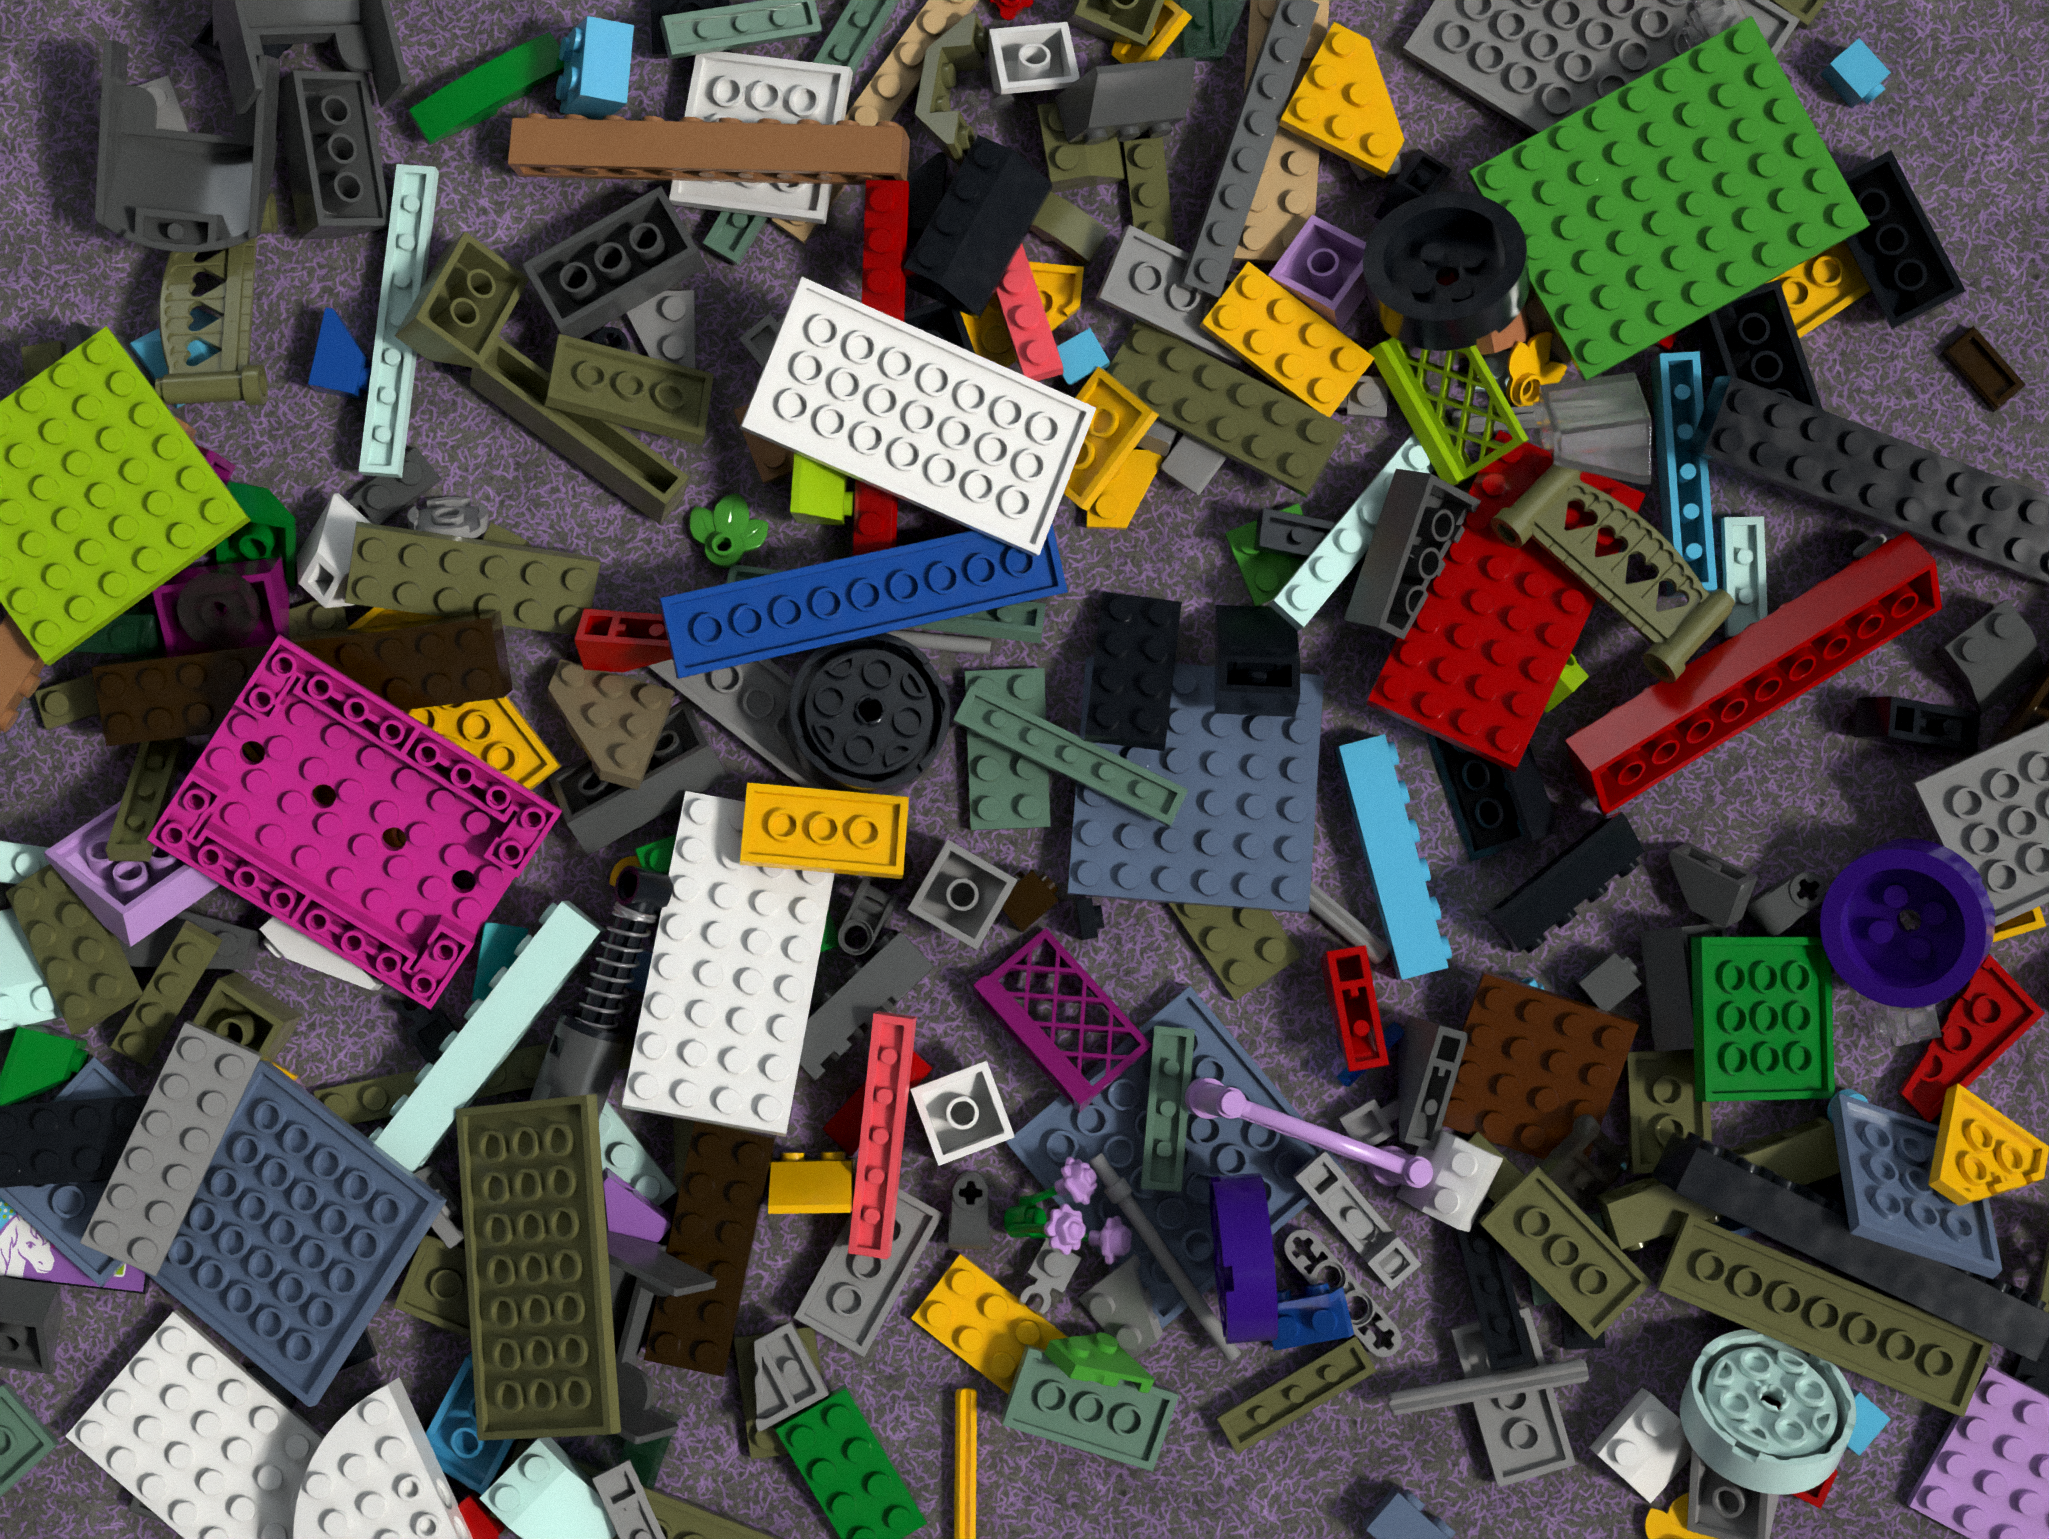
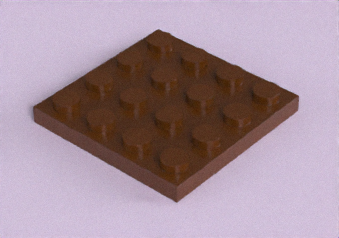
M1483 970L1461 1029L1462 1032L1469 1033L1442 1125L1473 1136L1476 1132H1479L1490 1142L1583 1173L1639 1027L1638 1022Z

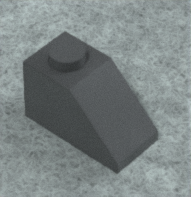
M1689 842L1670 850L1668 859L1691 911L1701 915L1704 922L1715 927L1726 928L1743 918L1758 876Z

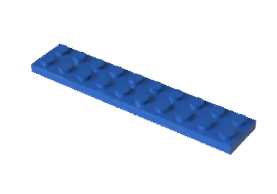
M1051 524L1040 555L1036 557L973 530L662 597L658 600L676 678L680 679L1064 594L1068 590L1053 524Z

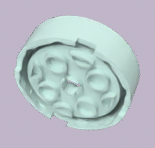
M1743 1329L1719 1336L1702 1350L1682 1394L1680 1418L1684 1433L1694 1451L1719 1475L1753 1491L1786 1495L1812 1489L1823 1483L1834 1472L1855 1427L1856 1404L1848 1382L1833 1363L1755 1330ZM1762 1396H1769L1781 1403L1780 1408L1778 1409L1777 1406L1768 1404L1765 1400L1761 1401Z

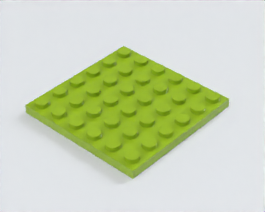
M107 326L0 402V602L43 662L49 666L251 521L117 337Z

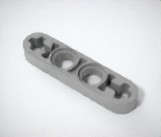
M1304 1228L1294 1229L1289 1232L1284 1239L1283 1249L1290 1262L1311 1285L1318 1284L1317 1275L1321 1268L1325 1266L1337 1268L1340 1279L1335 1287L1343 1286L1346 1301L1353 1296H1359L1367 1304L1366 1313L1361 1318H1351L1354 1334L1376 1356L1390 1357L1395 1354L1401 1346L1402 1338L1401 1332L1392 1320L1314 1233ZM1296 1237H1299L1301 1240L1309 1237L1312 1242L1308 1248L1317 1258L1321 1251L1326 1255V1258L1314 1264L1309 1273L1304 1269L1305 1266L1311 1264L1309 1260L1301 1253L1297 1256L1292 1254V1251L1295 1249L1292 1241ZM1375 1312L1380 1315L1379 1319L1373 1321L1383 1332L1391 1329L1393 1332L1389 1336L1392 1344L1388 1348L1382 1344L1374 1347L1373 1343L1376 1341V1336L1368 1327H1366L1364 1333L1358 1330L1359 1327L1367 1324L1372 1319Z

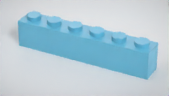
M1700 351L1661 353L1650 363L1663 536L1688 563L1704 589L1708 592H1714L1717 589L1708 460L1688 453L1704 410ZM1666 581L1667 598L1686 597L1683 593L1675 592L1674 586Z
M1385 734L1338 746L1335 749L1387 944L1390 948L1397 980H1404L1449 968L1446 959L1452 958L1450 944L1446 935L1440 936L1436 920L1441 919L1440 907L1435 896L1429 897L1426 881L1431 880L1429 867L1425 857H1418L1415 843L1420 842L1419 830L1414 818L1408 820L1404 805L1410 803L1409 793L1405 781H1398L1394 768L1395 765H1399L1396 746L1393 741L1387 743Z

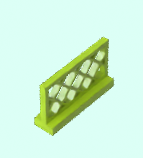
M1391 337L1389 340L1381 342L1370 349L1369 353L1375 357L1374 362L1440 479L1453 486L1464 482L1476 475L1481 469L1529 440L1476 345L1446 351L1443 367L1429 362L1431 350L1421 349L1420 359L1412 357L1405 343ZM1456 351L1465 353L1469 359L1470 367L1468 374L1453 370ZM1427 370L1442 375L1439 393L1431 391L1426 382ZM1451 378L1467 383L1464 401L1448 397ZM1476 386L1487 391L1490 397L1488 409L1473 405ZM1447 405L1462 410L1459 428L1451 426L1445 416ZM1471 413L1486 417L1483 436L1468 431ZM1495 421L1506 425L1513 438L1505 444L1492 439ZM1466 439L1481 444L1479 461L1472 464L1464 450ZM1490 448L1496 449L1490 453Z

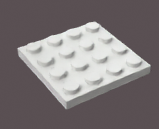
M721 51L699 54L695 57L684 117H696L704 122H719V119L728 117L739 119L743 123H758L759 119L770 118L778 120L782 124H797L798 120L810 119L820 122L821 125H836L837 121L845 119L853 72L847 66ZM672 180L669 200L672 205L826 224L833 184Z

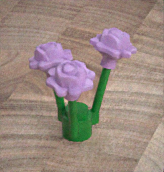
M1066 1158L1065 1166L1061 1168L1063 1178L1057 1180L1054 1184L1055 1186L1034 1195L1021 1196L1019 1205L1010 1206L1005 1212L1004 1226L1010 1237L1049 1238V1247L1058 1249L1062 1255H1068L1071 1249L1078 1250L1081 1242H1089L1090 1246L1100 1247L1102 1255L1105 1256L1106 1264L1111 1265L1113 1262H1119L1120 1256H1125L1131 1248L1132 1232L1122 1224L1120 1216L1108 1218L1102 1231L1091 1230L1090 1233H1085L1086 1227L1083 1224L1082 1213L1072 1210L1068 1204H1062L1059 1209H1052L1050 1221H1047L1044 1210L1036 1206V1203L1057 1194L1060 1196L1070 1194L1076 1203L1082 1202L1084 1205L1090 1203V1197L1095 1193L1094 1189L1097 1187V1175L1088 1163H1082L1080 1159Z

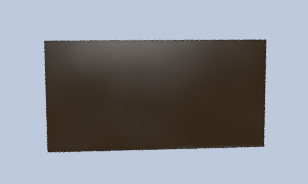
M1974 326L1969 328L1941 352L1942 356L1992 412L1998 410L2026 385Z

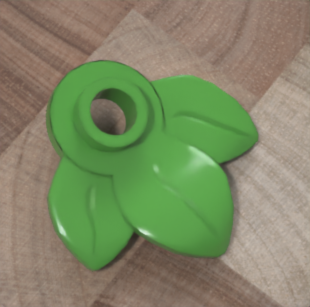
M733 493L722 498L715 506L714 511L702 507H694L690 514V531L692 537L704 546L705 555L711 564L720 568H730L742 559L745 552L758 549L764 543L768 533V522L758 519L749 520V509L746 501L740 494ZM726 542L731 545V548L727 551L717 549L721 543Z

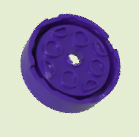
M1922 839L1891 840L1862 852L1832 882L1825 895L1821 909V938L1826 955L1836 972L1850 987L1861 995L1892 1007H1925L1943 1001L1962 989L1984 962L1990 951L1995 933L1993 902L1991 903L1982 883L1983 879L1968 861L1953 850ZM1907 909L1914 910L1921 918V926L1917 929H1905L1900 920V912Z
M1261 1173L1210 1177L1209 1204L1211 1231L1213 1232V1260L1220 1320L1226 1344L1276 1340L1278 1335L1276 1273L1270 1217Z

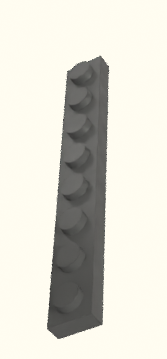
M1276 0L1179 285L1213 300L1221 296L1319 7V4L1314 1Z

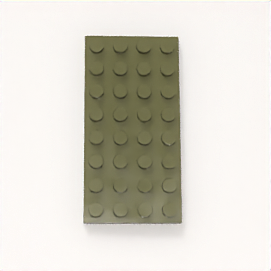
M597 1094L456 1109L478 1441L621 1433Z

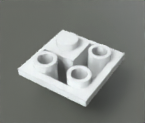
M339 493L332 495L297 555L298 584L324 608L355 605L345 603V592L356 521L371 523Z

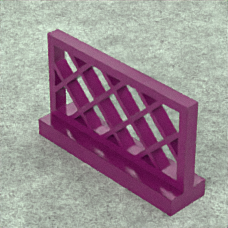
M1044 928L989 976L984 975L973 985V995L1078 1113L1091 1104L1093 1098L1152 1048V1044L1047 928ZM1046 942L1056 953L1055 967L1032 966V952L1042 943ZM1027 957V965H1017ZM1060 959L1068 966V968L1060 967ZM1009 971L1026 972L1025 993L1008 992L998 980ZM1031 973L1055 974L1053 995L1029 993ZM1059 975L1077 976L1082 982V997L1058 995ZM1088 989L1095 997H1086V990ZM1015 999L1024 1000V1009ZM1029 1000L1053 1002L1052 1021H1034L1028 1015ZM1057 1002L1081 1004L1080 1024L1056 1023ZM1085 1005H1103L1109 1012L1108 1026L1084 1025ZM1113 1017L1122 1027H1113ZM1042 1029H1051L1050 1038ZM1055 1030L1079 1031L1078 1052L1061 1051L1054 1044ZM1084 1032L1108 1033L1107 1054L1084 1053ZM1112 1034L1130 1035L1139 1047L1128 1056L1111 1054ZM1069 1059H1078L1077 1068L1070 1062ZM1082 1059L1106 1061L1105 1076L1093 1086L1081 1074ZM1111 1061L1120 1062L1110 1071Z

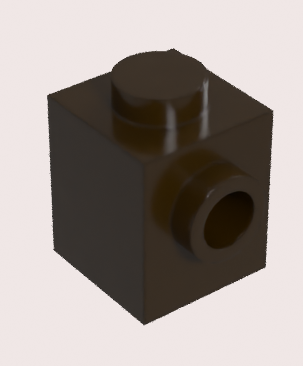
M1020 870L1013 876L1018 881L1004 903L1002 910L1022 933L1059 901L1054 895L1059 888L1044 871L1037 876L1033 870L1027 875Z

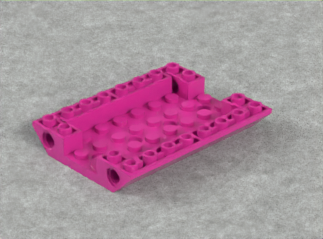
M279 634L146 840L431 1010L473 947L477 933L513 879L520 876L562 813V809ZM249 741L260 743L265 750L264 758L260 761L248 760L242 752L243 744ZM324 784L333 788L336 800L330 804L317 802L313 796V789L316 786ZM393 827L399 828L404 832L406 842L399 847L389 846L383 839L384 831ZM467 870L474 875L476 883L469 889H460L453 883L452 876L457 871Z

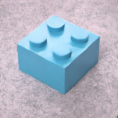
M587 16L580 24L573 27L567 37H563L559 58L560 61H565L564 74L559 76L556 86V99L561 100L560 113L577 114L586 118L602 120L603 116L614 115L627 104L634 25Z

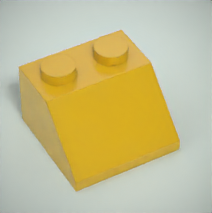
M805 1152L780 1153L781 1160H773L771 1162L768 1214L851 1213L854 1199V1159H845V1152H821V1159L805 1160Z

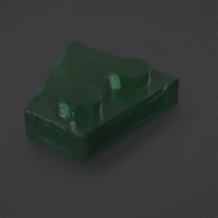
M1178 0V5L1192 16L1180 32L1181 58L1194 57L1195 62L1221 61L1247 0Z

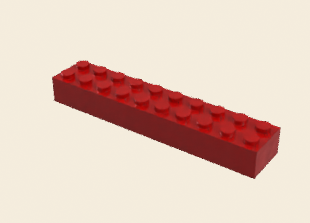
M1905 531L1896 538L1885 541L1878 549L1860 560L1852 561L1845 569L1829 579L1818 582L1811 590L1793 601L1782 604L1775 612L1762 620L1751 623L1736 636L1724 643L1715 645L1708 653L1692 663L1685 664V671L1674 683L1660 681L1656 685L1648 686L1641 694L1625 704L1612 708L1605 716L1594 723L1578 729L1571 737L1565 740L1578 785L1602 815L1605 816L1941 610L1942 604L1936 560Z

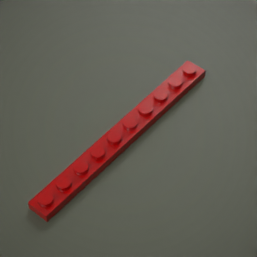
M866 180L862 304L904 322L906 286L904 266L907 258L909 182L905 180ZM855 479L853 556L896 547L898 497Z

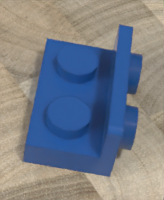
M1328 1282L1307 1286L1304 1288L1305 1293L1293 1296L1290 1289L1277 1291L1278 1335L1276 1340H1272L1274 1351L1342 1339L1354 1335L1343 1286L1329 1289Z

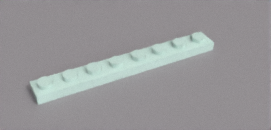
M396 164L359 472L366 476L402 478L417 352L396 338L395 334L426 282L439 171L433 166Z

